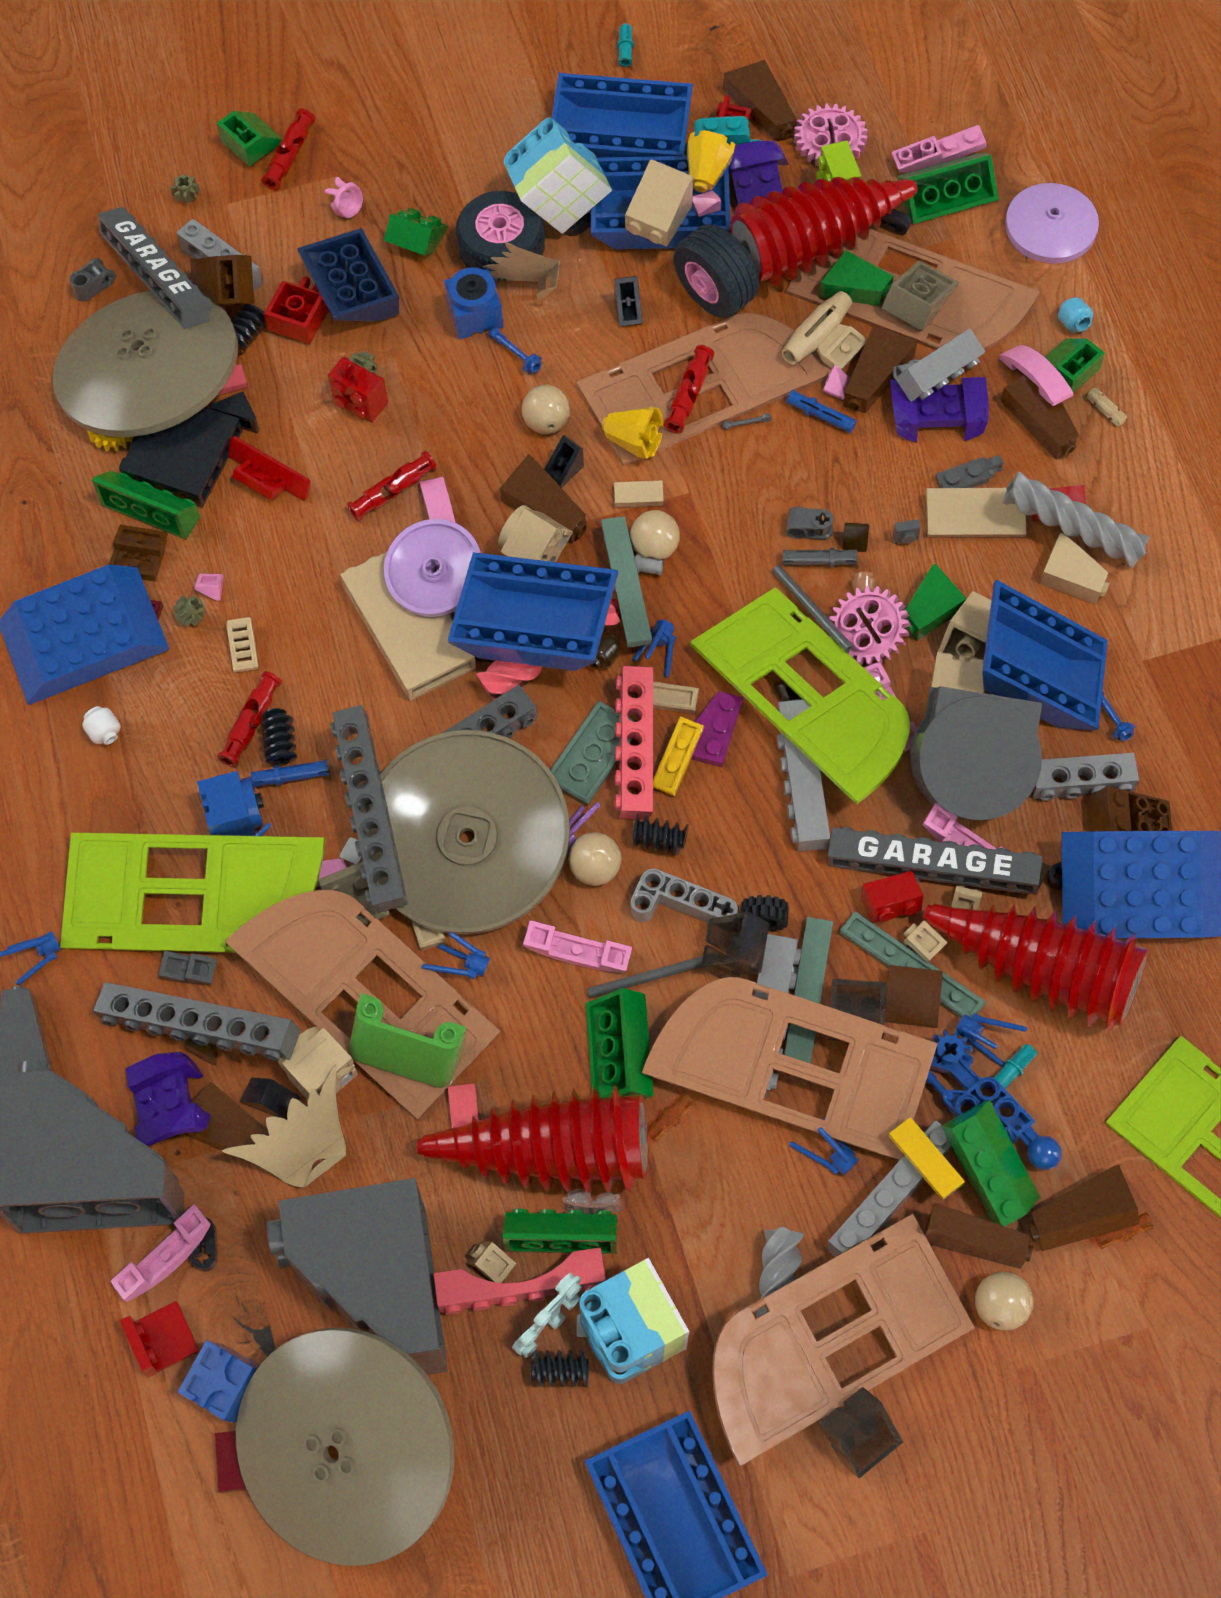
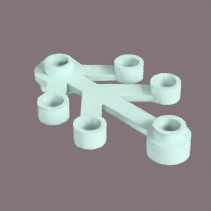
M569 1273L559 1282L555 1288L559 1295L534 1318L533 1321L535 1323L515 1341L512 1348L520 1356L524 1355L527 1358L534 1352L538 1346L535 1343L536 1338L547 1323L555 1330L564 1322L566 1317L560 1312L561 1304L568 1310H571L579 1302L580 1297L577 1295L581 1289L579 1285L581 1278L579 1276L575 1277L572 1273Z

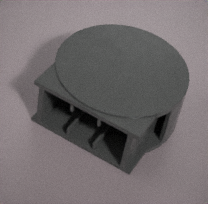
M942 686L930 687L925 718L919 724L910 748L911 772L921 794L932 805L936 803L943 810L957 817L972 820L998 818L1019 807L1033 791L1040 775L1042 751L1037 732L1042 703Z

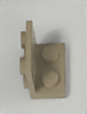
M363 861L318 879L322 890H334L350 895L375 918L380 919L389 915L388 910L377 912L373 905H368L365 890L369 889L368 882L363 880L360 866L364 865ZM361 913L357 917L364 925L371 923Z

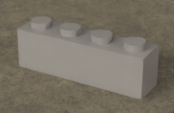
M969 328L907 368L895 379L911 402L918 397L924 400L934 392L932 390L933 387L939 390L949 383L947 378L951 376L954 380L965 372L963 369L965 366L969 370L980 362L978 357L986 351Z

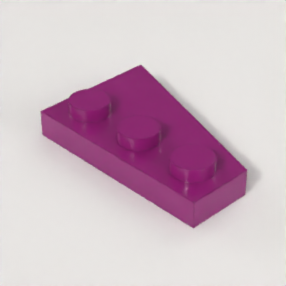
M720 691L715 695L696 720V723L704 725V730L692 755V760L723 767L743 703V697Z

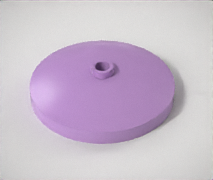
M1043 183L1028 187L1014 197L1007 210L1005 227L1011 243L1025 256L1044 263H1064L1079 258L1091 248L1097 236L1099 219L1092 202L1080 191L1063 184Z
M429 519L415 523L403 530L395 538L387 551L384 562V577L387 588L394 599L411 613L425 617L450 614L457 609L473 552L481 553V550L473 536L457 523L443 519Z

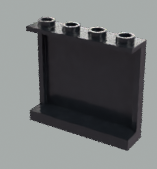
M204 407L177 425L134 438L131 442L129 453L120 462L119 470L121 473H125L132 478L189 496L197 507L203 508L229 459L228 453L231 438L234 436L240 438L243 432L240 420L237 417Z

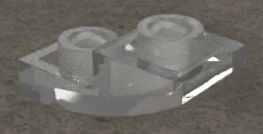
M582 1189L567 1193V1197L562 1198L566 1211L582 1210L584 1214H595V1211L608 1210L612 1213L622 1211L619 1193L614 1195L612 1192L603 1193L596 1197L597 1200L592 1201L590 1192H583Z

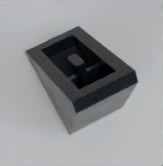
M638 276L614 279V300L619 326L643 323Z
M243 391L211 404L210 409L239 418L243 430L258 434L259 427L256 416Z
M562 435L544 469L561 488L584 467L583 448L566 435Z
M251 1077L240 1103L274 1117L288 1120L287 1113L291 1099L294 1098L300 1101L301 1097L273 1079Z

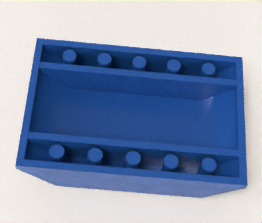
M559 73L552 119L567 131L572 142L575 144L582 143L596 155V158L684 156L693 84Z
M687 156L597 158L612 191L591 209V235L614 249L676 248L679 242L702 225H717L730 233L728 167L712 189L720 197L721 210L699 217L692 203L690 211L666 247L626 230L625 214L651 159L689 175ZM693 188L692 196H696L706 192H698Z
M473 552L447 641L449 644L477 658L571 671L579 670L595 663L618 570Z
M118 565L100 567L14 601L0 619V629L28 705L170 649L137 567Z
M996 580L993 584L982 670L983 688L996 696L1042 703L1040 719L1058 728L1098 730L1108 640L1003 582Z
M1221 831L1061 832L1063 924H1067L1076 914L1077 928L1087 929L1096 920L1097 933L1107 935L1115 926L1116 938H1130L1134 932L1135 938H1202L1221 936Z
M690 1410L585 1460L599 1498L645 1598H724L768 1576Z

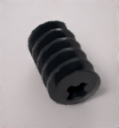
M245 304L242 310L236 314V317L231 320L238 339L237 356H242L241 349L247 350V343L251 344L254 341L253 337L259 335L258 330L265 328L264 311L252 304Z
M270 709L261 715L263 722L262 730L264 731L262 735L264 739L265 762L270 765H283L297 759V754L294 752L296 744L293 743L296 739L295 735L292 734L295 729L291 725L294 719L292 716L286 715L287 711L284 709Z
M638 814L632 835L633 845L638 846L643 841V847L648 849L653 842V849L655 851H658L661 845H663L664 853H668L673 847L674 855H678L685 847L689 825L686 824L684 829L680 830L679 822H676L673 828H670L669 820H666L663 826H660L659 818H656L650 824L649 816H645L643 821L640 822Z
M534 1350L531 1359V1387L534 1379H537L539 1387L544 1386L546 1379H548L551 1387L555 1386L557 1379L560 1380L562 1387L567 1386L569 1379H571L573 1387H577L580 1379H582L585 1388H588L589 1358L586 1359L583 1350H580L577 1359L574 1358L572 1350L568 1351L566 1358H563L560 1350H557L554 1358L551 1357L549 1350L545 1351L543 1358H540L538 1350Z

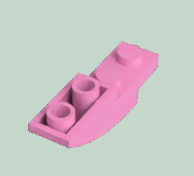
M977 125L940 140H936L935 136L895 150L892 152V156L898 171L909 173L966 157V155L987 148V144L980 126Z

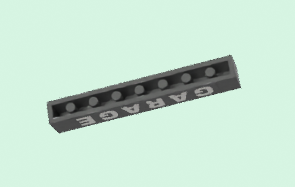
M124 207L98 214L100 234L184 329L210 321L209 311L211 310V303L208 297H204L197 285L188 279L187 274L178 268L176 262L167 256L165 250L157 245L155 239L147 234L145 228L138 224L132 214H129Z
M850 827L832 828L828 851V866L887 875H898L913 871L915 878L1037 895L1043 856L1029 851L1017 853L1011 852L1006 848L987 849L977 844L965 846L958 845L953 841L935 842L925 837L913 839L906 838L901 834L884 835L873 830L861 832L854 831Z

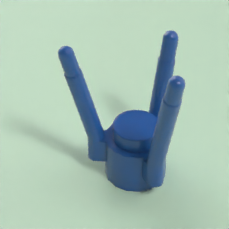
M660 619L656 621L654 629H650L652 643L647 650L645 658H650L656 645L664 646L667 643L664 675L669 677L673 645L676 640V636L673 635L675 627L671 622ZM648 645L640 646L633 657V661L638 660Z
M52 931L37 938L10 945L8 949L0 952V957L35 946L40 956L46 955L44 959L16 981L17 985L22 984L48 962L57 958L55 952L61 949Z
M450 932V937L471 951L469 955L443 944H439L438 947L465 960L464 967L468 968V970L429 964L422 965L423 969L463 975L475 979L476 975L483 977L490 957L485 956L486 952L477 949L454 932Z
M976 1013L972 1017L965 1014L957 1025L958 1035L962 1037L967 1036V1042L971 1043L1000 1066H1004V1061L977 1041L979 1040L993 1049L997 1048V1044L981 1035L984 1026L980 1025V1023L1023 1032L1027 1031V1027L982 1017Z
M822 1127L818 1129L819 1133L835 1150L830 1157L833 1163L792 1141L789 1143L792 1148L827 1167L834 1175L839 1171L843 1175L847 1174L859 1161L855 1153L845 1142L837 1140L840 1144L839 1146Z

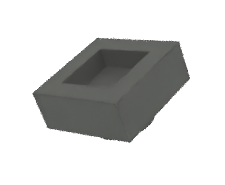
M919 519L895 523L892 535L894 543L909 544L919 540L921 530Z

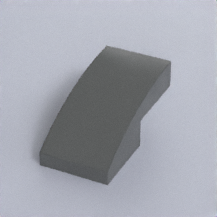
M164 951L158 978L188 984L211 985L217 959L191 953V956Z

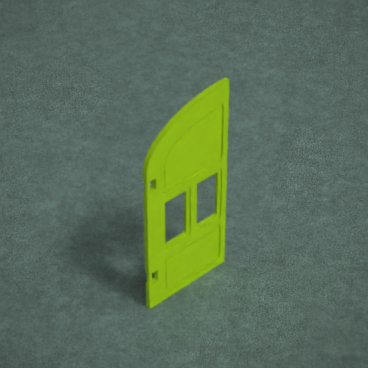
M776 587L690 641V646L856 805L877 789L900 761L910 732V719L905 706L893 694L891 695L883 688L877 679L846 653L817 624L798 610V607ZM795 614L801 620V622L798 623L792 617V615ZM806 648L845 683L824 698L786 663V661ZM773 671L810 707L789 721L751 684ZM880 692L886 699L883 701L875 693Z
M71 833L60 948L236 953L227 946L225 941L246 922L280 901L298 894L315 891L322 868L326 839L324 837ZM149 848L208 849L205 879L146 878ZM145 894L204 895L202 925L142 924ZM99 937H112V943H99Z
M1180 1035L1105 1124L1221 1218V1199L1182 1168V1165L1199 1145L1203 1146L1221 1161V1139L1211 1132L1221 1120V1068ZM1205 1066L1209 1067L1219 1077L1217 1079L1212 1077L1204 1070Z

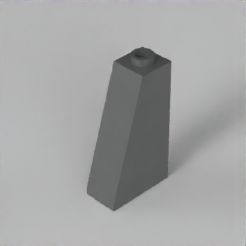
M13 986L10 990H2L0 1073H15L16 1064L23 1061L46 1062L50 1065V1071H53L35 997L29 989L23 986Z

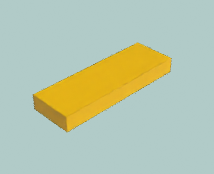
M680 716L654 776L653 789L675 797L704 730V725Z
M911 1117L889 1133L890 1139L942 1201L965 1183L963 1178Z

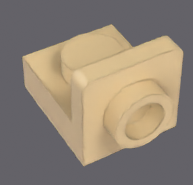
M924 920L919 926L914 923L903 934L906 939L902 944L905 946L909 945L928 963L947 942Z
M489 1241L476 1244L471 1250V1258L467 1262L471 1267H476L492 1282L502 1283L517 1264L493 1242Z

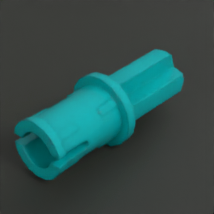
M623 23L619 27L617 48L619 49L618 63L621 67L632 65L634 42L632 41V26L627 25V23Z
M1024 1044L1012 1059L1005 1061L1006 1065L993 1078L1006 1089L1017 1076L1023 1075V1070L1036 1057L1037 1051L1031 1045Z

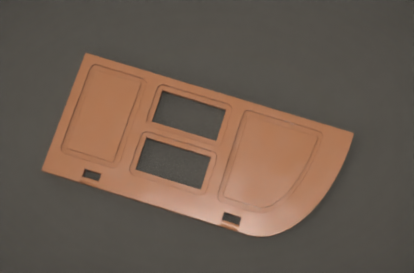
M869 229L867 240H861L856 235V244L853 250H847L842 246L840 255L841 257L847 250L878 267L888 248L937 266L936 270L958 281L956 289L931 323L922 331L912 328L900 318L891 316L888 311L882 309L881 305L852 302L845 315L871 326L917 339V343L925 344L935 349L945 345L969 328L984 350L993 347L1005 339L1023 321L1040 293L1038 290ZM827 254L826 264L823 267H819L812 262V269L808 274H804L798 269L797 276L789 284L786 294L813 304L820 305L825 302L819 299L821 281L839 258L833 259ZM884 270L894 276L893 283L901 277V275ZM928 337L934 338V339H936V340H939L940 343H936V342H934V341L928 340L927 338H928Z
M742 313L723 319L722 322L712 326L709 325L619 363L618 366L611 369H605L576 382V385L601 428L604 418L609 413L645 407L660 408L665 421L671 412L670 406L678 388L664 394L652 374L694 357V350L697 345L710 347L715 352L713 360L708 365L712 374L706 376L699 394L721 386L732 406L686 425L680 434H675L668 431L664 426H659L658 433H662V440L656 451L658 452L723 424L724 421L732 420L789 395L792 390L797 392L827 379L831 369L820 360L821 357L816 350L794 365L788 363L782 356V350L795 331L773 318L755 313ZM722 327L727 328L726 330H723L719 333L715 332V330H718ZM619 371L622 372V374H620V375H617V376L612 377V378L610 377V375H612V374H614V373H616V372H619ZM608 439L623 466L641 459Z
M317 890L287 898L260 912L225 941L230 948L310 1022L320 1029L325 1028L350 1056L349 1046L351 1039L322 1012L343 990L357 1003L361 993L377 998L356 979L376 956L422 996L401 1019L383 1004L384 1014L382 1023L433 1039L435 1031L442 1023L452 1022L465 1026L466 1042L454 1077L446 1087H433L359 1063L353 1059L363 1071L417 1120L501 1033L496 1026L474 1006L469 1004L435 971L423 969L422 965L426 963L377 918L370 914L356 899L343 892ZM360 913L371 922L368 927L357 919ZM456 1002H459L468 1011L465 1015L453 1006Z
M726 977L701 987L678 1007L656 1039L642 1074L819 1133L818 1129L822 1127L833 1139L900 1161L903 1153L888 1135L908 1118L911 1117L914 1120L938 1043L757 984L747 979ZM753 989L769 994L767 1000L752 996ZM788 1023L848 1042L849 1046L840 1073L780 1054L779 1050ZM883 1033L897 1037V1044L881 1039ZM773 1069L834 1089L825 1120L763 1100Z
M914 1214L903 1218L869 1239L864 1240L730 1317L723 1325L713 1354V1389L723 1432L738 1466L747 1463L975 1328ZM882 1239L885 1246L873 1252L871 1245ZM855 1280L870 1311L816 1341L801 1310ZM765 1306L768 1312L755 1319L752 1312ZM880 1326L896 1357L841 1388L825 1357Z

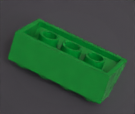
M980 152L896 176L897 181L909 179L914 180L917 185V193L903 203L912 220V224L999 200L992 157L988 153Z
M109 471L94 476L92 479L103 507L187 540L200 519L197 506L190 499L178 498L167 490L161 491L153 488L147 482L133 480L125 473L118 474Z
M621 988L585 1003L591 1090L593 1091L595 1086L600 1097L605 1098L610 1097L613 1087L616 1085L621 1096L637 1094L642 1095L644 1100L654 1097L652 1077L642 1074L650 1054L645 993Z
M987 1099L941 1126L990 1221L1005 1227L1026 1215L1040 1196L991 1101Z
M513 1209L512 1212L505 1213L503 1228L505 1251L572 1253L574 1251L601 1247L602 1254H617V1214H612L608 1210L595 1211V1214H584L582 1210H568L567 1213H556V1210L542 1209L540 1213H529L527 1209Z

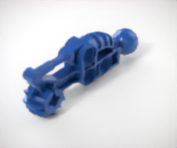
M946 1029L943 1030L942 1037L935 1034L933 1041L938 1044L930 1069L951 1075L965 1091L946 1090L930 1069L926 1082L929 1085L931 1084L942 1096V1103L955 1118L963 1114L960 1110L961 1106L969 1105L974 1108L989 1099L1011 1142L1016 1144L1021 1139L1028 1147L1027 1157L1030 1163L1039 1170H1050L1056 1167L1062 1158V1150L1057 1140L1050 1136H1039L1033 1130L1035 1120L996 1079L992 1077H983L981 1079L972 1071L970 1067L974 1059L969 1053L972 1052L973 1047L966 1045L968 1041L967 1036L959 1039V1032L957 1030L953 1032V1036H949V1032ZM945 1050L948 1052L955 1051L954 1056L951 1053L945 1055ZM990 1088L994 1095L992 1097H985L981 1094L980 1090ZM1009 1108L1013 1112V1116L1004 1117L1000 1114L999 1109Z

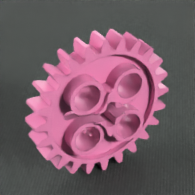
M826 103L825 109H822L819 105L816 106V111L809 108L808 115L803 113L801 120H797V127L794 129L796 150H801V157L807 156V162L814 159L815 166H818L817 157L820 156L821 146L830 144V132L828 131V121H830L833 143L848 140L854 157L859 159L860 152H864L865 145L867 144L868 130L865 128V121L860 122L861 116H854V110L846 112V106L838 109V105L835 104L833 108H830L828 103Z
M866 586L865 593H861L859 588H856L855 596L848 592L847 597L849 600L839 599L842 607H833L837 616L829 617L830 621L835 624L838 630L853 645V649L848 654L855 660L857 658V662L861 666L865 660L869 666L873 664V660H877L882 665V657L884 656L888 660H892L890 655L892 651L897 654L900 653L896 646L898 644L905 646L906 644L902 636H909V632L904 629L910 626V622L905 620L909 614L906 610H903L905 607L903 602H898L899 599L896 594L890 597L888 589L881 594L879 586H876L874 592L871 591L869 586ZM871 606H879L877 612L873 614L868 613ZM858 609L863 611L881 639L880 644H877L857 613ZM850 620H858L854 627H847ZM884 626H892L891 630L888 633H881V629ZM870 639L868 646L859 647L862 640Z

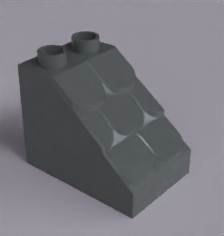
M23 1061L16 1064L15 1073H0V1216L18 1234L174 1225V1222L184 1214V1191L179 1185L177 1176L169 1170L167 1161L153 1149L134 1138L126 1131L124 1123L100 1109L90 1096L53 1071H50L48 1063L42 1061Z
M416 1178L279 1200L281 1219L267 1221V1234L272 1256L277 1255L280 1269L292 1267L299 1280L329 1311H337L353 1329L372 1333L395 1344L415 1360L427 1375L448 1372L441 1317L437 1305L426 1208Z

